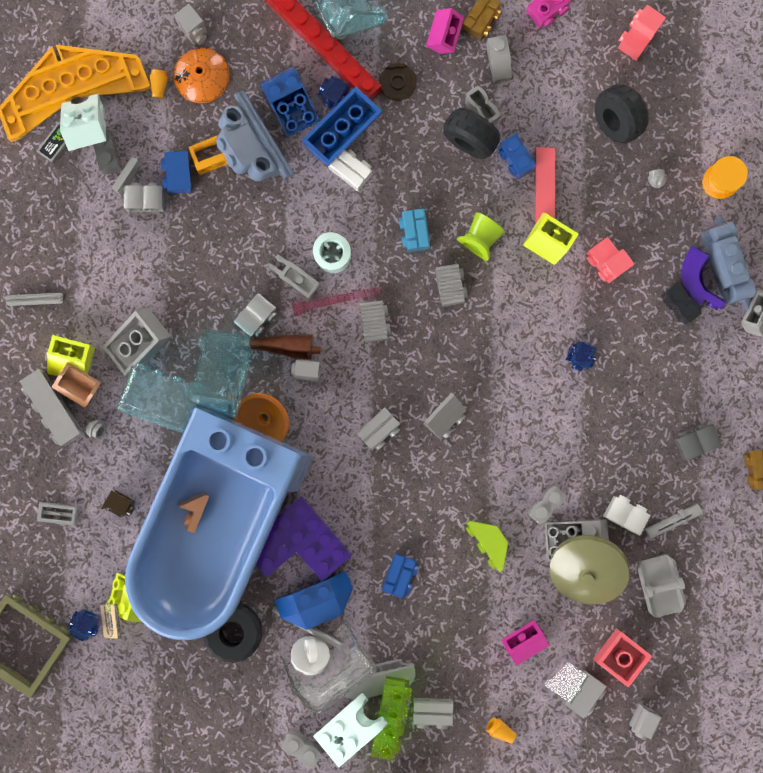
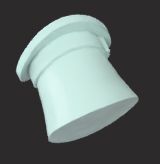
M333 232L324 233L316 239L313 254L319 266L329 273H339L345 270L351 260V249L347 240Z

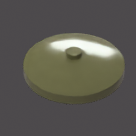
M592 535L572 537L562 542L552 554L550 562L552 582L563 595L583 604L609 602L617 598L628 584L630 570L628 560L622 550L607 539Z

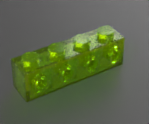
M386 676L377 719L382 716L388 722V725L373 738L371 757L394 761L395 753L399 754L401 742L398 739L404 733L405 724H402V720L407 718L408 706H406V701L410 700L412 695V688H409V680Z

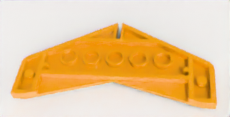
M56 45L62 60L59 62L56 52L51 46L0 106V118L9 141L13 142L21 139L60 110L62 103L72 101L74 98L89 97L94 94L102 96L143 92L151 89L141 60L133 54Z

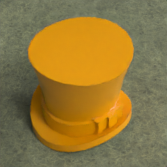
M726 156L720 158L706 170L703 176L702 184L705 192L716 199H724L734 195L746 182L748 176L747 167L737 157Z

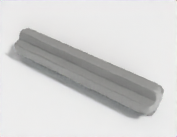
M62 293L6 296V304L8 306L63 303Z

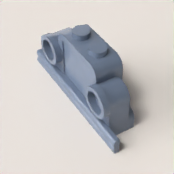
M244 90L235 93L234 96L239 105H230L223 110L222 116L218 121L221 132L216 138L217 147L224 154L228 165L237 174L248 172L249 177L254 181H262L282 174L284 179L293 176L292 169Z
M720 215L715 218L717 227H713L700 235L706 253L712 256L709 263L720 297L728 302L727 305L742 301L744 310L747 311L750 306L748 298L755 297L756 295L755 285L749 277L738 242L736 227L732 221L724 224Z

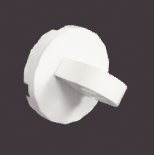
M305 636L298 639L291 650V662L294 668L305 675H316L322 672L330 658L329 648L326 643L314 636Z

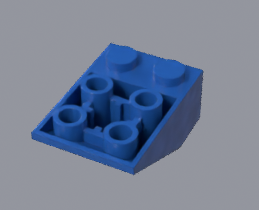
M293 66L259 83L287 138L320 121L297 70Z

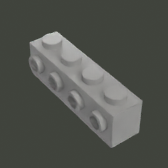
M38 369L19 381L22 385V392L26 397L29 396L32 401V408L36 413H40L42 424L52 432L51 438L56 445L67 446L85 434L59 392L51 388L53 383L45 370Z

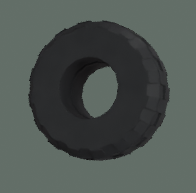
M616 84L599 94L594 105L596 121L601 131L612 141L626 144L635 140L646 131L649 123V112L642 96L634 88L624 84Z
M458 108L453 110L443 126L444 136H446L447 140L475 158L486 159L490 157L500 142L498 129L489 120L469 109Z
M241 603L238 604L235 612L227 621L237 622L241 625L244 631V638L241 642L231 643L227 641L223 636V626L203 637L207 649L215 658L223 662L236 663L245 660L254 654L261 643L263 634L261 620L254 610Z

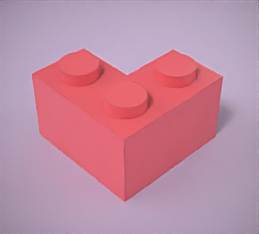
M649 5L644 10L639 9L629 25L632 27L630 31H624L618 40L621 42L618 49L637 61L666 17Z
M608 237L586 253L588 255V262L598 268V274L604 282H612L634 265V262L625 250L618 251Z

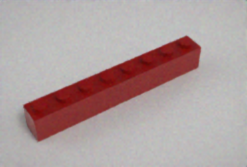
M264 0L352 90L357 87L371 101L381 93V85L297 0Z

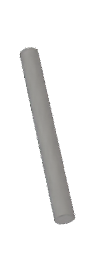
M275 605L271 612L280 617ZM315 627L307 630L303 629L337 649H340L342 642Z

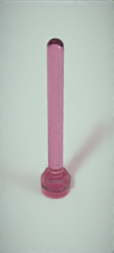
M374 287L303 303V301L299 302V300L292 301L294 317L302 315L301 313H305V310L378 295L382 292V289Z

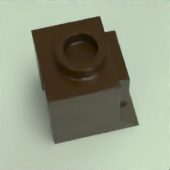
M111 490L101 509L109 508L108 511L119 517H130L135 509V506H133L135 501L117 490Z

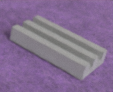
M131 157L113 184L112 189L122 196L124 186L130 184L142 164L139 160Z
M39 502L37 521L76 526L79 506ZM43 507L73 510V512L65 513L57 511L43 510ZM42 514L72 517V520L42 518Z

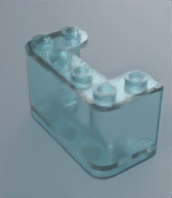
M136 363V366L132 365L116 410L184 433L194 408H204L209 392L204 391L206 387L191 382V385L184 384V379L173 376L172 379L165 377L166 373L156 369L153 373L151 372L152 368Z

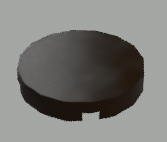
M394 63L388 65L380 75L379 84L381 85V92L385 97L392 101H402L408 99L416 89L417 79L414 71L407 65Z

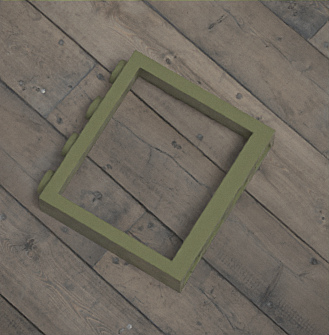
M15 593L5 595L0 602V616L9 604L61 639V642L33 683L0 661V678L31 698L36 695L74 638V635L71 634L68 627L56 624V620L52 616L40 613V609L34 604L28 605L25 603L21 595L18 596Z

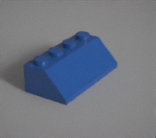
M355 87L302 139V142L316 159L330 166L383 111Z

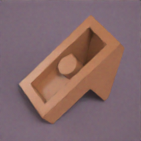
M205 492L198 493L177 503L179 507L191 511L186 514L183 522L186 530L195 533L209 498Z

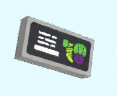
M60 122L56 124L36 151L51 163L56 161L66 147L60 132Z

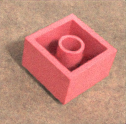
M616 628L593 660L629 688L652 656Z

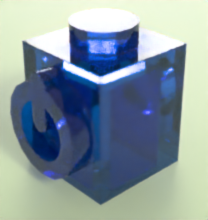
M331 76L330 79L326 78L318 92L322 103L330 109L335 107L348 93V84L334 76Z
M577 341L576 344L572 343L570 345L565 360L568 361V364L572 365L571 368L579 372L588 370L595 363L596 357H594L597 348Z
M82 609L79 612L75 611L69 622L68 628L71 629L69 633L73 634L74 638L80 641L89 640L92 636L95 637L100 628L98 622L101 616L86 609Z

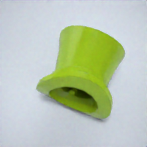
M476 212L468 233L465 236L458 237L456 240L484 261H488L490 258V247L505 231L487 216Z

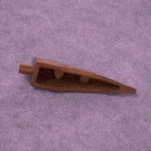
M312 334L270 336L235 344L237 348L266 351L297 359H311L312 354H321V347L313 346Z

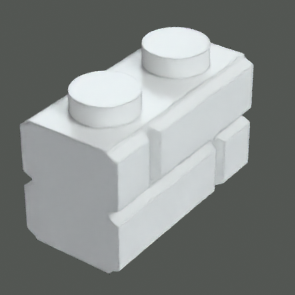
M347 149L328 168L359 192L372 176L371 166L364 160L360 162L355 158L357 155L352 150Z

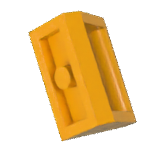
M217 136L189 146L195 167L200 175L228 164L223 153L200 162L195 152L217 144Z

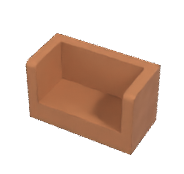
M67 362L51 388L85 408L101 382Z

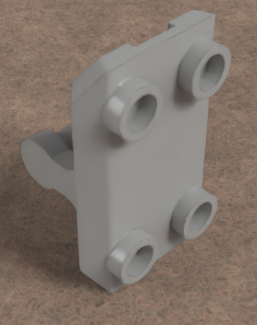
M666 554L639 561L638 573L648 612L654 618L681 612L686 604L683 593L685 584L683 579L679 577L675 560Z

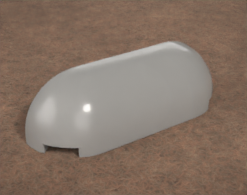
M402 659L353 669L348 671V675L342 680H338V688L342 695L352 700L356 699L361 693L370 698L400 691L410 686L414 681L415 668L413 663H403Z

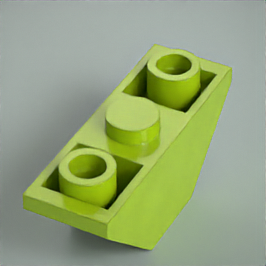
M467 521L468 527L465 529L471 538L474 536L477 538L479 543L476 545L482 554L487 553L490 558L487 561L492 569L495 570L497 568L501 572L505 563L508 547L507 540L496 525Z

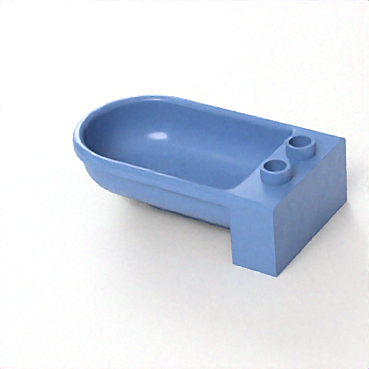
M195 407L127 562L125 573L126 593L130 605L140 621L155 633L175 640L198 639L213 633L231 618L242 598L287 492L299 491L314 456L213 410ZM205 492L209 496L195 533L186 530L183 522L186 514L191 511L179 507L177 503L198 493Z

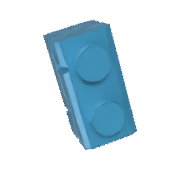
M425 209L403 211L402 217L399 218L400 229H404L405 236H401L403 248L406 247L407 252L430 249Z

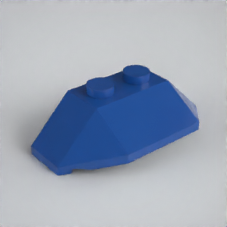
M343 571L323 581L277 598L274 602L281 619L307 630L343 615L353 587L347 572Z

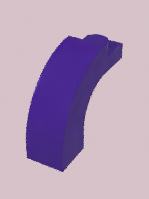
M691 246L682 266V281L685 290L690 298L700 306H703L708 301L707 305L715 310H718V308L724 309L728 302L709 291L703 282L704 268L712 256L695 246Z

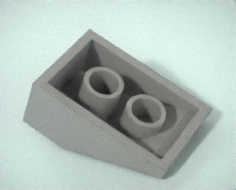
M149 308L136 310L102 348L124 376H127L160 350L172 336Z
M451 393L423 424L439 439L442 436L446 439L453 431L451 427L456 422L459 425L466 417L464 413L467 410L456 396Z

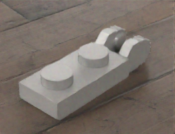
M277 254L275 257L277 261L286 267L283 271H280L275 265L270 264L268 268L310 300L321 284L291 261L288 262Z

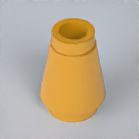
M153 69L151 74H149L152 97L163 98L168 81L167 71Z
M492 718L486 728L490 736L510 744L514 742L517 735L500 718Z

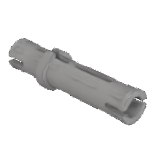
M696 503L683 511L678 510L677 514L645 528V531L651 540L681 524H688L689 520L703 515V512Z

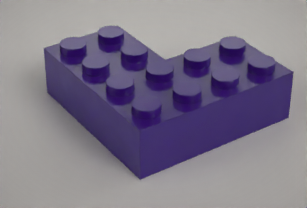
M301 496L276 517L256 566L266 577L297 552L317 577L323 581L348 560L352 553L306 499Z

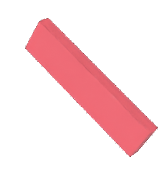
M536 147L535 224L542 213H546L555 219V148Z

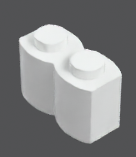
M622 495L619 498L613 496L603 517L640 536L651 516L646 513L648 509L638 504L636 507L629 504L630 500Z

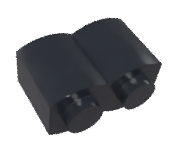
M679 284L672 286L661 295L665 305L674 310L676 318L685 325L702 314L699 305L692 299H689L687 291Z

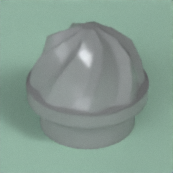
M664 169L649 172L648 181L652 187L661 188L665 185L667 174H665Z
M92 420L85 428V432L92 439L102 438L106 431L105 425L99 420Z

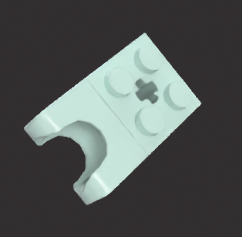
M99 94L90 95L86 101L80 104H71V101L61 104L60 132L68 151L106 141L104 107Z
M363 693L313 736L338 767L344 764L388 725V722L382 716L376 720H370L365 716L363 707L368 698Z

